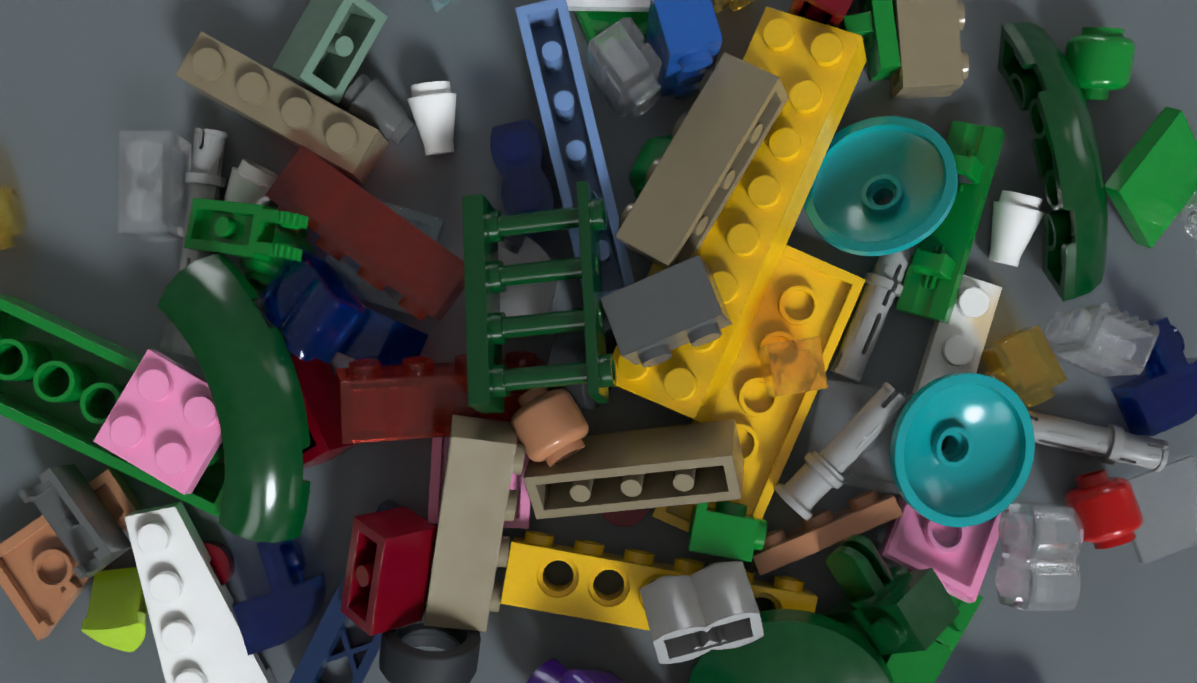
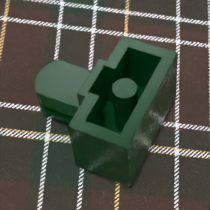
M861 535L848 537L841 543L840 547L829 554L826 560L827 566L845 593V596L826 614V617L835 619L859 633L880 655L925 651L960 613L933 568L911 572L908 571L905 565L888 568L873 542Z

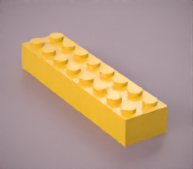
M766 7L743 61L778 76L789 98L695 255H700L710 267L732 325L720 329L722 335L716 340L701 346H691L689 342L671 350L672 357L651 367H642L641 363L634 365L621 356L618 345L613 353L617 376L616 387L698 423L709 422L867 61L862 35ZM653 263L647 277L665 269Z

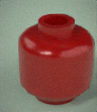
M1106 470L1092 471L1076 477L1077 487L1065 494L1064 503L1078 539L1083 542L1093 543L1095 549L1113 548L1133 541L1136 538L1134 531L1143 524V516L1129 481L1122 477L1108 478Z

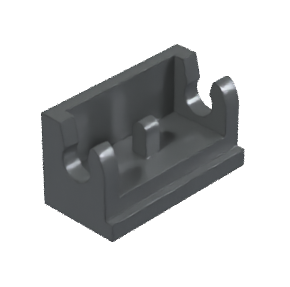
M75 464L49 467L38 475L42 482L30 488H23L18 492L25 503L34 502L77 562L78 566L73 571L79 579L94 576L132 548L127 536Z

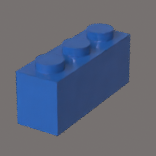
M650 0L646 46L661 97L674 94L675 99H685L699 94L700 84L709 68L715 66L723 42L712 1Z

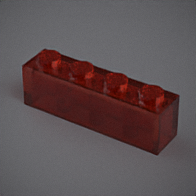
M303 145L265 194V196L279 205L278 211L308 216L307 226L320 235L315 242L318 247L340 262L345 255L351 257L362 265L356 273L358 276L381 292L387 284L403 295L397 304L422 322L428 314L441 321L465 288L464 262Z
M526 351L509 352L505 354V359H502V364H506L508 369L546 366L539 357L536 358L535 353ZM467 354L455 356L454 362L434 363L433 358L422 356L404 358L402 365L381 366L380 361L373 359L354 360L349 362L348 368H336L338 431L342 444L450 437L453 415L510 422L514 413L521 408L517 399L531 389L513 390L508 397H504V413L482 414L468 405Z

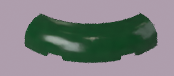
M1030 22L1002 24L998 70L1010 87L1020 110H1029V122L1035 136L1031 146L1039 179L1044 180L1046 198L1053 211L1046 212L1043 216L1044 256L1042 271L1062 301L1075 299L1091 293L1101 284L1106 264L1108 242L1107 195L1104 188L1105 178L1096 132L1080 85L1063 53L1046 30Z
M222 253L213 254L195 260L178 272L164 289L157 307L172 321L191 348L205 376L216 407L221 428L225 463L224 495L218 524L232 534L254 542L277 543L292 540L301 535L310 495V481L303 480L302 449L309 447L310 435L300 383L279 329L276 327L268 328L262 314L253 302L258 298V294L253 286Z

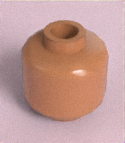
M546 387L535 388L527 391L517 399L521 408L514 413L510 424L516 430V436L525 446V452L531 460L535 462L546 460L548 466L551 467L571 457L585 447L582 439L587 435L589 426L568 390L559 388L548 391Z

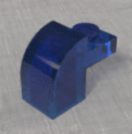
M328 289L321 303L315 309L312 322L306 335L318 340L320 344L406 381L409 380L429 336Z
M1168 317L1146 320L1128 327L1129 335L1147 374L1114 387L1111 391L1130 433L1154 436L1190 420L1197 414V357H1185L1183 353L1185 349L1183 337L1179 330L1170 324Z
M297 540L277 543H256L271 590L248 597L233 605L248 656L289 641L308 627L322 608L326 592L324 573L322 572L304 579L302 570L306 568V559L303 549Z

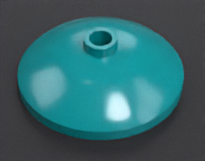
M880 116L853 123L833 136L804 203L808 219L816 232L826 242L851 254L882 256L908 249L931 235L945 220L954 204L958 188V172L953 153L939 133L926 124L914 119L899 116ZM883 198H893L892 201L886 205H877L878 202Z
M958 372L936 378L918 390L906 403L892 433L890 465L899 493L915 512L944 526L969 527L996 517L1016 499L1029 477L1035 451L1032 421L1028 410L1019 396L1006 384L993 377L973 372ZM947 436L948 444L946 448L941 451L942 441Z

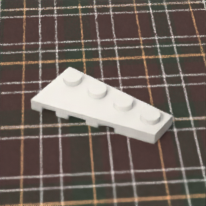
M177 502L138 510L126 515L124 518L165 682L277 683L269 668L265 669L255 650L258 646L248 628H243L233 609L232 604L234 600L226 585L221 586L209 563L212 559L183 503Z

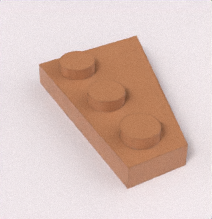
M110 468L88 483L125 534L128 530L124 517L131 512L143 510L144 508L119 471L115 468ZM43 515L0 544V585L38 641L49 636L92 578L85 577L79 579L73 569L78 566L77 562Z

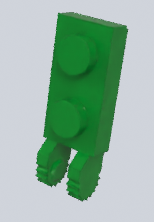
M193 198L184 248L269 261V258L272 257L301 262L302 249L287 243L272 244L276 225L292 230L307 229L309 217L287 211H278L279 209L260 204Z

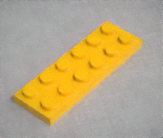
M786 245L709 421L735 419L744 460L742 498L727 501L747 505L746 514L760 519L764 516L774 493V488L777 486L866 280ZM708 502V507L715 508L716 502ZM693 504L656 507L651 515L688 532Z

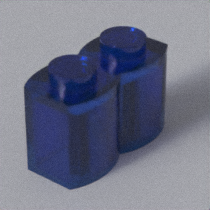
M525 119L493 127L490 136V149L494 163L503 179L502 201L507 215L556 209L550 182L544 174L545 158L540 137L531 121Z
M302 249L301 262L286 260L262 292L261 300L267 308L265 313L267 319L282 330L287 338L285 345L294 355L305 361H312L313 358L329 364L367 313L359 299L345 287L341 276L325 259Z

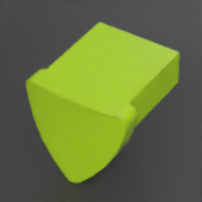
M137 567L103 570L94 575L87 618L83 619L81 631L95 641L125 652H134L141 645L147 628V606Z

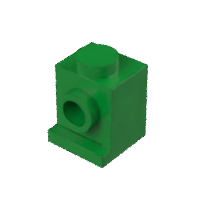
M717 501L715 508L708 507V502L696 503L692 507L686 546L689 551L752 562L754 550L762 551L767 520L747 515L748 506L740 503Z

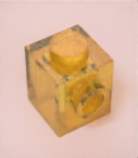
M1039 325L1020 328L985 346L981 355L988 369L984 375L993 377L1010 387L1027 408L1052 398L1055 395L1052 388L1068 380Z

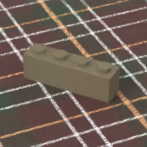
M892 0L901 67L890 78L891 100L951 96L964 84V80L967 79L969 73V56L966 50H961L960 32L965 24V7L963 2L957 0Z
M202 31L176 73L178 78L200 94L363 185L366 184L389 144L378 129Z
M726 52L723 53L716 67L709 68L700 84L699 96L690 111L684 112L677 120L673 129L671 143L664 155L655 159L646 175L645 187L636 202L630 203L625 208L619 220V230L615 237L631 251L664 269L695 257L789 98L778 76Z
M459 415L452 416L437 520L435 548L433 550L426 596L424 626L486 632L489 611L499 612L502 581H496L495 575L497 567L506 568L510 542L509 536H502L504 521H514L517 505V490L510 489L512 474H522L525 457V446L521 442H517L516 430L511 427L508 421Z
M735 419L585 436L582 439L585 447L556 465L549 467L546 460L535 462L529 459L523 477L536 519L741 499L744 460Z

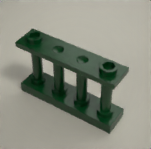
M588 181L576 182L578 206L502 215L500 210L496 211L483 194L462 196L468 405L482 414L504 413V397H508L513 390L588 384V394L598 404L609 403L608 387L616 386L617 376L613 354H606L604 307L600 299L603 297L599 231L607 229V213L604 199L596 198ZM579 228L581 257L504 265L498 259V242H503L505 236ZM582 278L583 309L506 317L504 312H500V293L505 292L508 286ZM585 330L586 362L508 369L506 364H502V344H507L509 338Z

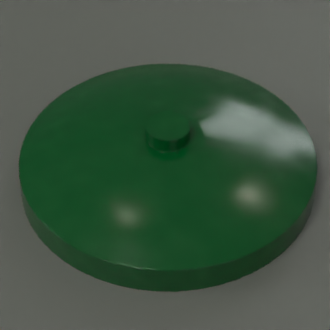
M794 609L761 611L760 617L764 636L736 648L711 649L709 652L694 659L688 678V683H894L891 672L881 655L859 633L835 619L809 611Z

